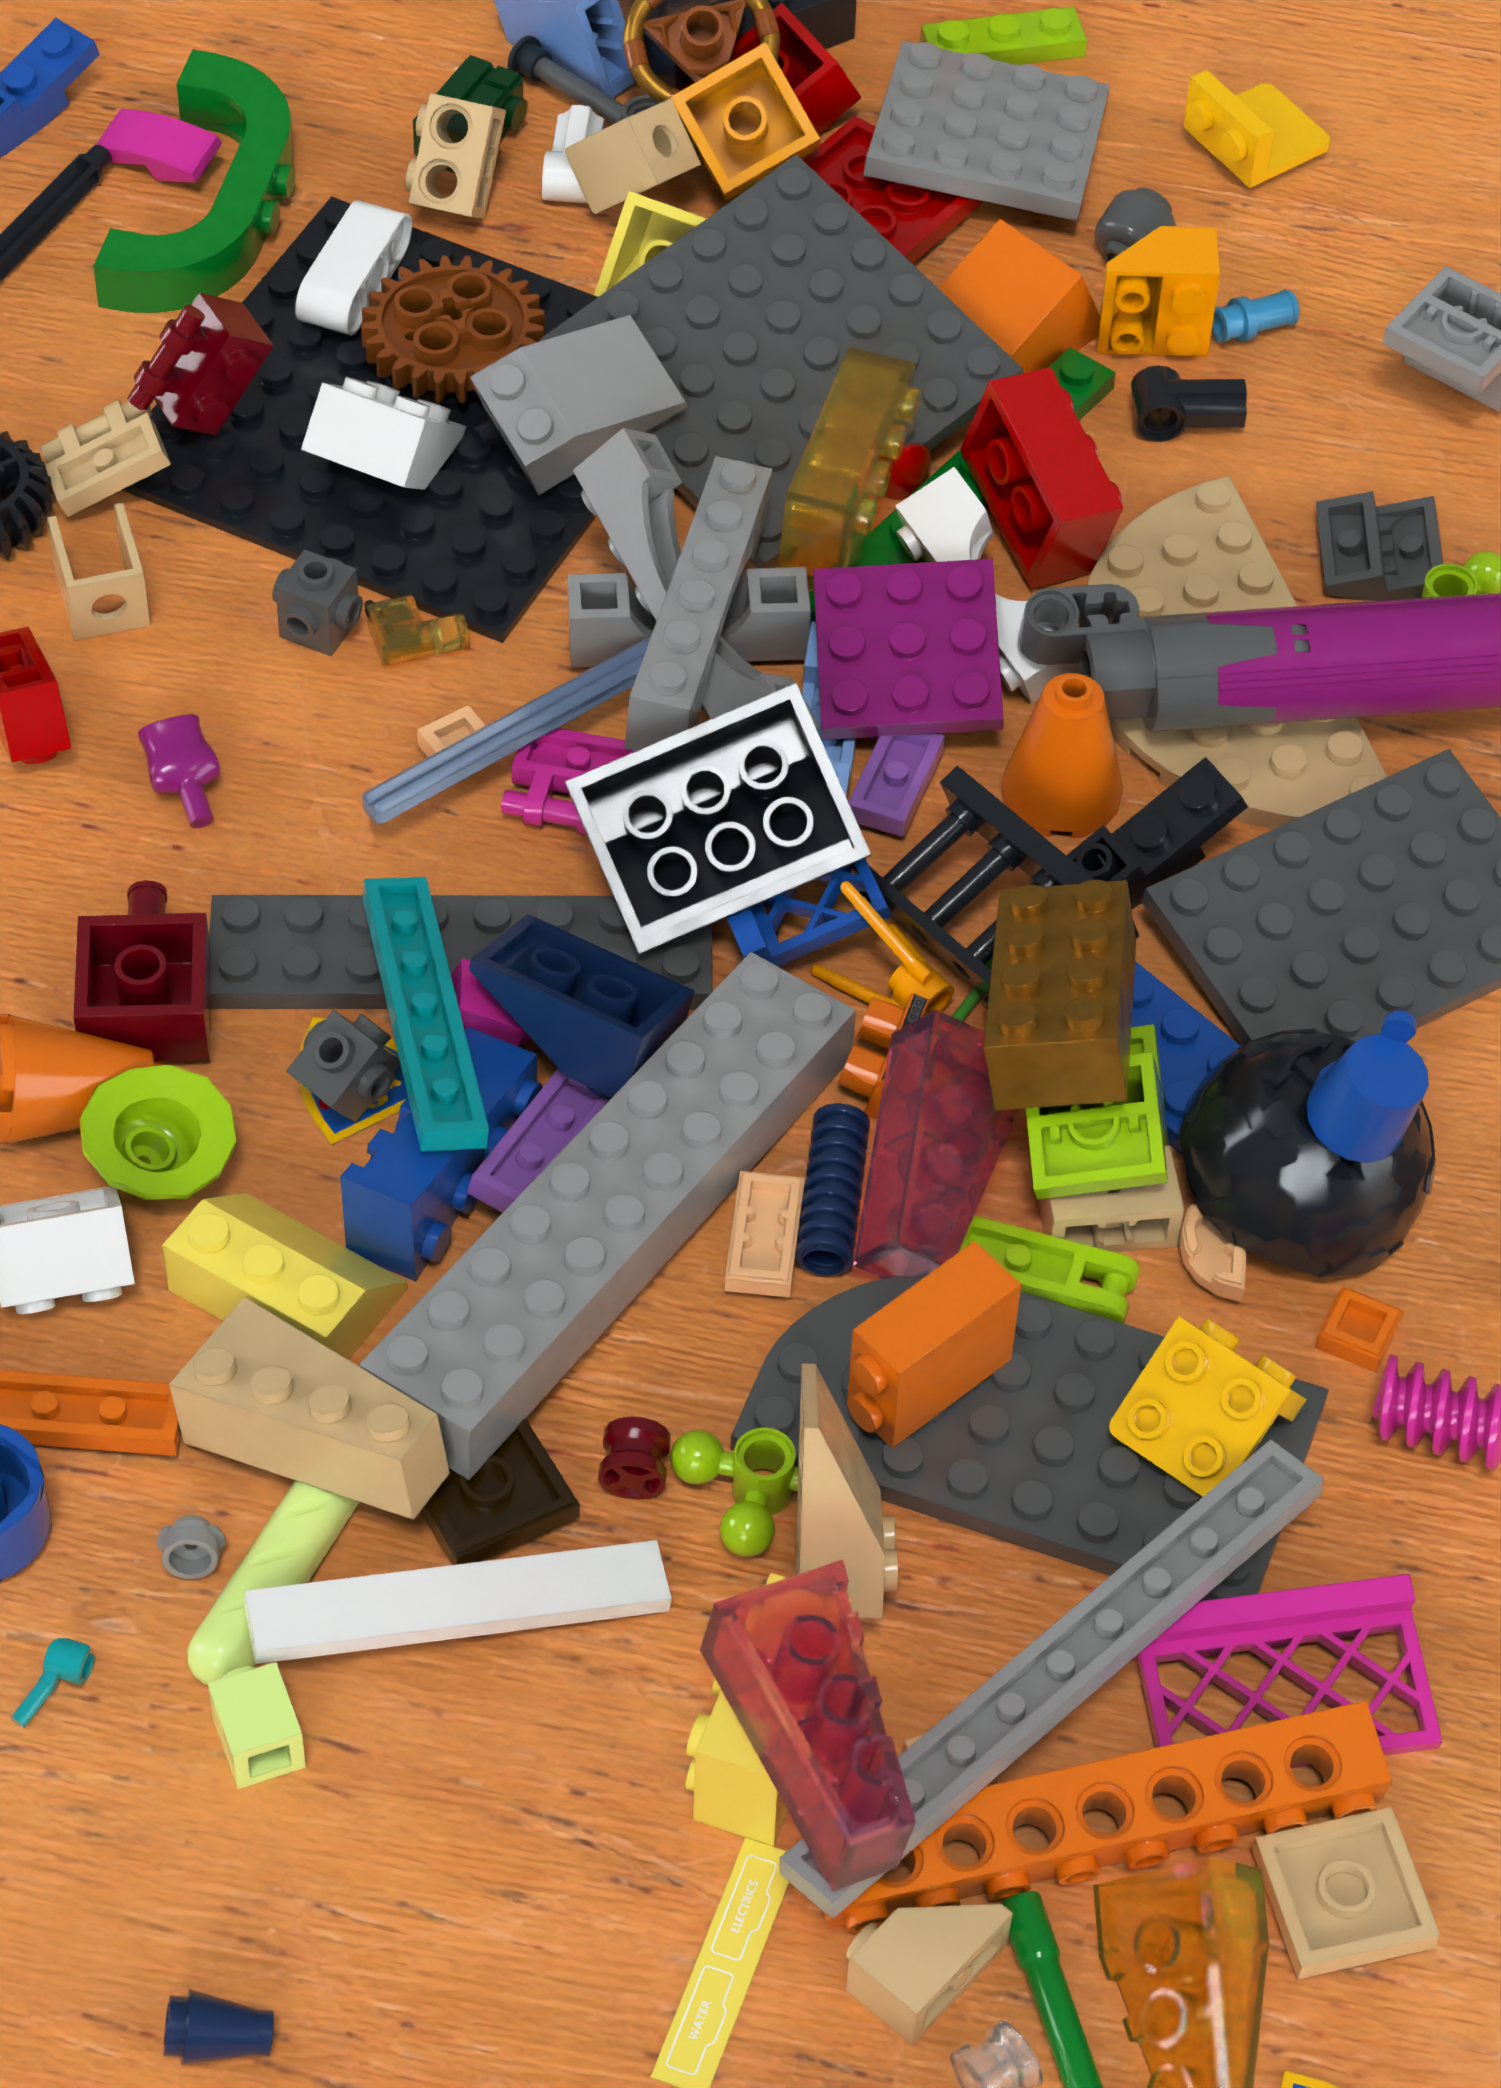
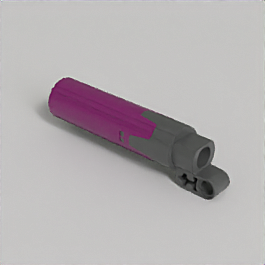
M1101 584L1056 587L1038 590L1030 596L1025 605L1018 633L1020 651L1028 660L1042 665L1078 663V674L1092 678L1101 686L1105 696L1109 720L1142 718L1143 723L1150 732L1501 707V592L1138 617L1139 605L1136 597L1122 586ZM1038 623H1050L1059 630L1048 631L1041 628Z

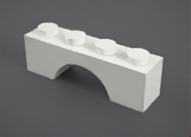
M955 467L896 505L902 528L897 530L896 534L914 561L922 556L927 562L980 559L983 550L994 536L985 507ZM995 594L1001 681L1010 692L1019 687L1029 702L1033 704L1039 699L1049 680L1061 674H1078V663L1042 665L1028 660L1022 654L1018 645V633L1027 601L1010 600ZM1044 622L1038 623V625L1045 630H1059L1053 624Z

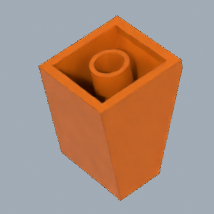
M1002 219L995 223L938 288L1023 368V373L1048 368L1070 347L1078 351L1098 336L1100 315L1083 275Z

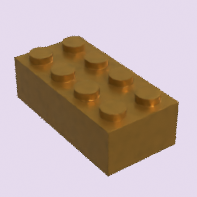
M1089 880L1080 884L1048 887L1025 885L1017 889L999 891L984 1040V1052L995 1110L1127 1101L1136 957V936L1127 880L1110 882Z

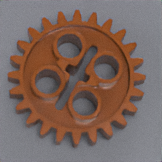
M447 255L441 257L440 266L433 268L427 261L420 259L419 272L416 273L401 266L398 268L399 282L389 278L381 279L382 292L370 291L369 306L362 307V347H366L367 362L376 363L377 376L381 378L392 375L393 388L396 390L411 383L414 398L423 395L427 389L434 391L435 401L441 403L447 392H455L458 401L465 403L467 391H476L470 378L472 375L520 347L539 342L545 333L544 310L540 309V297L538 294H529V282L521 280L513 283V270L510 268L494 274L493 261L491 260L483 263L480 268L472 267L470 256H465L459 266H452L450 259Z

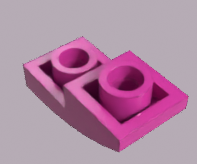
M120 109L97 144L109 151L112 163L146 165L153 178L157 181L197 182L200 176L207 170L208 164L222 145V142L217 135L169 116L140 110Z

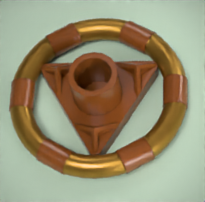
M635 0L628 12L624 25L623 50L629 71L642 90L658 103L670 99V97L682 90L671 88L665 84L650 68L643 42V31L695 83L730 63L745 12V5L753 14L760 45L766 42L776 61H778L780 52V31L774 10L767 0H733L711 6L699 5L692 7L686 12L648 21L646 20L650 12L664 0Z

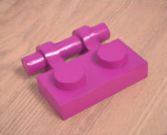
M556 728L517 750L511 767L512 783L527 785L530 788L528 793L506 789L502 798L501 813L523 817L524 824L543 827L545 822L577 827L578 834L587 835L573 802L551 798L552 792L569 793L565 781L636 751L625 749V740Z

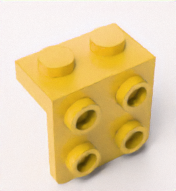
M1208 70L1190 77L1183 127L1249 188L1329 150L1330 136L1274 85L1261 83L1234 95Z
M1178 1316L1109 1423V1430L1116 1439L1204 1497L1252 1456L1278 1414L1292 1422L1307 1399L1290 1388L1297 1376L1263 1354L1256 1365L1234 1351L1241 1340L1218 1324L1206 1318L1199 1329Z

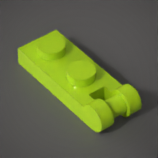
M963 1213L948 1260L975 1241L1021 1283V1292L1039 1296L1124 1324L1129 1309L1125 1296L1126 1293L1134 1290L1140 1273V1266L1131 1257ZM1083 1277L1098 1280L1101 1287L1082 1283Z

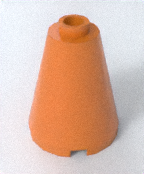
M1061 674L1047 682L1002 776L1004 804L1043 836L1051 837L1052 830L1072 831L1071 838L1090 835L1101 826H1106L1116 816L1122 798V778L1104 692L1095 680L1082 674Z
M0 1014V1144H9L80 1129L79 1119L93 1090L98 1085L129 1069L164 1064L154 1063L152 1051L149 1049L10 1014Z

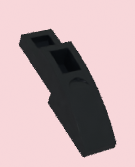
M1205 757L1112 834L1103 825L1066 856L1095 880L1105 882L1127 880L1131 909L1142 903L1141 900L1147 887L1187 870L1203 860L1206 855L1200 846L1241 814L1248 806L1238 791Z

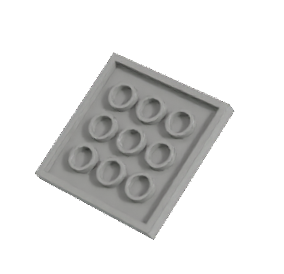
M902 41L868 150L863 175L1078 221L1110 85L1096 82L1087 76L1076 75L1071 77L1044 71L1035 65H1015L996 61L979 53L963 54L940 49L936 45L927 42L911 43Z

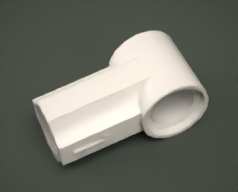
M572 105L567 112L558 114L552 151L547 150L544 157L542 175L543 200L588 204L566 157L565 148L604 129V118L596 115L590 106Z

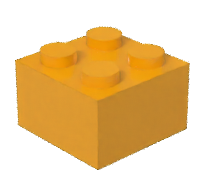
M766 42L670 97L691 142L725 202L745 192L794 155H798L802 159L820 148V138Z

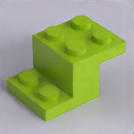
M1154 1024L1131 1027L1127 1101L1026 1108L1033 1188L1037 1200L1168 1183L1164 1146L1169 1145L1158 1041Z

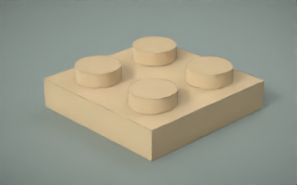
M1392 1807L1255 1837L1252 1852L1297 1979L1436 1948L1440 1933Z

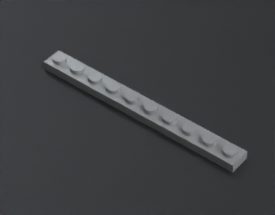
M1269 1440L780 1857V1874L832 1919L836 1917L1322 1495L1323 1477L1274 1441Z

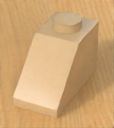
M1002 1904L897 1908L880 1926L874 1922L865 1926L850 1944L846 1953V1957L849 1959L846 1991L913 2046L1007 1947L1013 1913Z

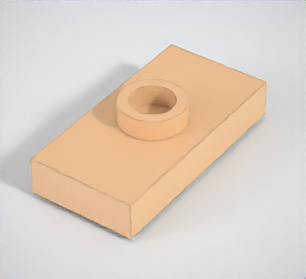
M740 1171L724 1291L790 1298L805 1177Z

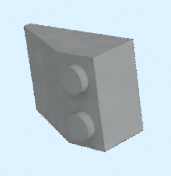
M631 315L520 347L470 377L485 410L538 495L574 475L573 469L623 427L647 432L688 407Z

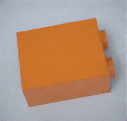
M973 1241L852 1331L847 1394L848 1410L852 1418L863 1430L868 1433L875 1431L892 1449L1012 1360L1021 1283L977 1242Z

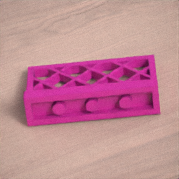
M1410 1574L1199 1601L1132 1659L1138 1660L1155 1748L1173 1744L1172 1736L1184 1719L1210 1736L1240 1729L1253 1710L1271 1722L1290 1718L1262 1698L1280 1672L1315 1695L1301 1715L1313 1713L1321 1701H1324L1332 1708L1353 1704L1331 1689L1348 1663L1383 1686L1369 1706L1371 1716L1375 1714L1390 1691L1416 1710L1420 1731L1396 1734L1372 1717L1384 1756L1439 1748L1443 1741L1411 1609L1416 1599ZM1397 1631L1403 1658L1392 1674L1357 1651L1369 1634ZM1356 1636L1351 1645L1340 1639ZM1318 1641L1341 1657L1324 1683L1289 1660L1301 1643ZM1288 1645L1282 1655L1271 1648ZM1250 1650L1273 1666L1255 1692L1221 1670L1233 1652ZM1220 1654L1214 1663L1203 1657ZM1181 1659L1204 1675L1186 1702L1161 1685L1157 1668L1158 1662ZM1405 1669L1410 1686L1399 1680ZM1212 1681L1246 1704L1228 1730L1194 1708V1705ZM1165 1705L1177 1713L1170 1724ZM1297 1762L1291 1764L1290 1766L1291 1768H1297L1312 1765L1305 1762Z

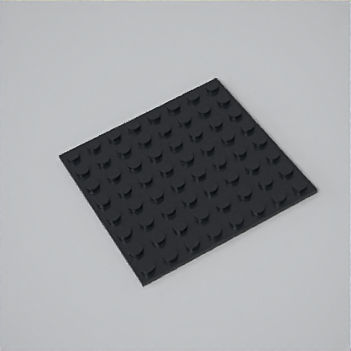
M331 196L242 302L274 346L218 434L211 435L174 427L156 404L151 410L153 415L150 417L159 431L171 465L122 489V491L294 560H297L304 549L326 558L337 559L345 565L357 569L359 586L503 643L596 516L583 502L581 496L583 488L575 474L538 495L503 437L484 448L473 438L471 428L490 418L475 390L467 391L465 403L458 401L455 392H447L441 403L435 401L434 391L427 389L423 395L414 398L411 383L397 389L400 391L399 396L415 401L418 399L425 400L450 409L448 420L466 426L463 438L425 490L405 488L301 450L322 383L343 386L345 377H349L365 383L372 381L393 388L392 375L379 378L377 376L376 363L367 362L366 347H362L361 326L354 335H348L299 321L296 317L295 307L300 285L351 205L348 202ZM412 227L407 251L390 278L399 282L398 268L401 266L413 273L419 272L420 259L427 261L432 268L440 266L441 257L447 255L450 259L452 266H459L465 256L471 257L472 267L480 268L483 263L491 260L493 261L494 274L510 268L513 270V283L527 280L529 282V294L539 295L540 309L544 310L545 313L544 336L598 298L592 294Z

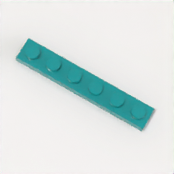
M427 878L364 879L362 900L420 1151L487 1148L489 1126Z

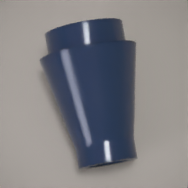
M191 1989L188 1990L187 1996L169 1995L163 2056L181 2057V2065L251 2055L269 2056L272 2045L274 2011L255 2009Z

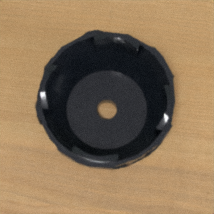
M1316 1028L1284 1030L1255 1039L1234 1050L1207 1073L1186 1103L1178 1139L1181 1142L1188 1183L1203 1213H1205L1203 1216L1233 1245H1238L1275 1265L1316 1275L1318 1278L1360 1274L1379 1266L1404 1245L1403 1240L1419 1216L1427 1194L1430 1195L1436 1162L1432 1125L1424 1103L1421 1101L1398 1149L1386 1159L1364 1163L1347 1160L1330 1151L1315 1136L1308 1121L1307 1100L1320 1071L1330 1063L1337 1061L1356 1041L1332 1033L1319 1032Z

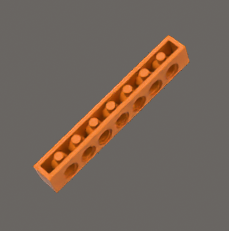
M1366 1700L985 1786L901 1859L908 1866L910 1876L897 1882L879 1878L833 1919L824 1911L823 1914L827 1929L846 1925L848 1932L859 1933L872 1922L880 1926L897 1908L960 1906V1899L984 1893L988 1894V1898L991 1901L1006 1900L1013 1895L1028 1892L1031 1889L1030 1883L1054 1877L1058 1878L1059 1884L1070 1885L1096 1877L1101 1873L1100 1867L1127 1861L1130 1869L1146 1868L1167 1860L1170 1857L1169 1851L1196 1845L1199 1853L1216 1852L1238 1843L1240 1840L1238 1835L1264 1829L1267 1835L1307 1826L1308 1819L1334 1814L1335 1819L1374 1811L1377 1809L1376 1804L1381 1802L1390 1787L1392 1779ZM1297 1762L1313 1765L1321 1773L1324 1784L1308 1786L1299 1782L1293 1775L1290 1765ZM1234 1777L1246 1781L1253 1788L1256 1799L1249 1802H1240L1232 1799L1224 1791L1222 1780ZM1160 1793L1173 1794L1183 1801L1187 1814L1178 1818L1165 1816L1155 1807L1152 1797ZM1096 1808L1106 1810L1114 1816L1119 1829L1108 1834L1096 1832L1087 1825L1083 1813ZM818 1824L811 1825L810 1831L813 1830ZM1023 1824L1035 1825L1046 1833L1050 1844L1042 1849L1026 1848L1017 1841L1013 1829ZM953 1840L967 1841L977 1849L980 1860L972 1865H958L946 1856L943 1846Z

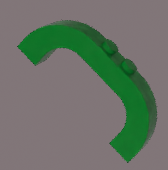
M192 49L176 84L180 120L204 130L229 136L240 145L210 212L196 225L186 230L166 235H147L110 228L93 265L98 307L133 313H161L181 310L185 305H192L199 292L216 297L237 284L252 268L259 256L267 234L274 235L277 230L280 218V204L283 197H291L296 175L289 106L279 87L263 72L232 57Z

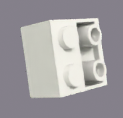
M345 377L343 386L322 383L301 450L405 488L425 490L463 438L466 426L448 420L451 411L448 408L421 399L415 401L399 396L400 391L372 381L365 383Z

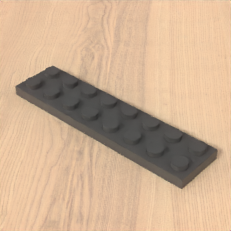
M212 895L209 929L211 1009H388L362 895ZM431 895L450 974L463 958L471 961L472 957L525 915L530 914L695 990L690 1010H696L712 993L711 925L639 955L614 896Z

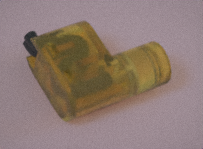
M412 595L375 603L373 600H368L364 603V610L369 618L367 620L368 629L383 667L470 648L469 631L462 613L422 621Z

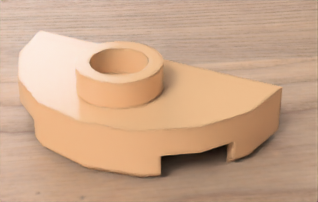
M1198 1203L1192 1204L1187 1209L1179 1239L1184 1266L1198 1284L1216 1296L1242 1302L1245 1291L1246 1249L1233 1245L1203 1216L1205 1213H1203Z

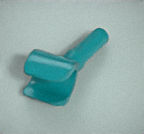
M59 1638L52 1641L45 1654L43 1673L38 1678L37 1684L10 1718L16 1724L25 1728L50 1694L56 1690L60 1680L79 1686L84 1685L95 1663V1657L90 1653V1646L69 1638Z

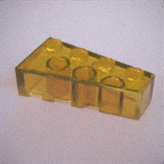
M848 347L789 486L785 500L777 568L806 567L809 591L814 592L813 569L855 567L865 536H868L873 524L878 498L884 497L892 469L891 460H898L900 458L907 432V426L904 425V422L913 423L917 415L922 390L913 387L916 363Z

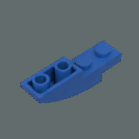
M55 18L0 72V157L8 154L40 131L69 105L64 90L100 55L93 39L58 18Z

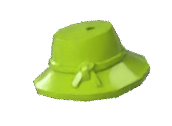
M169 1064L129 1069L98 1085L93 1090L79 1119L83 1155L109 1186L145 1200L189 1198L219 1178L237 1145L230 1103L208 1077Z

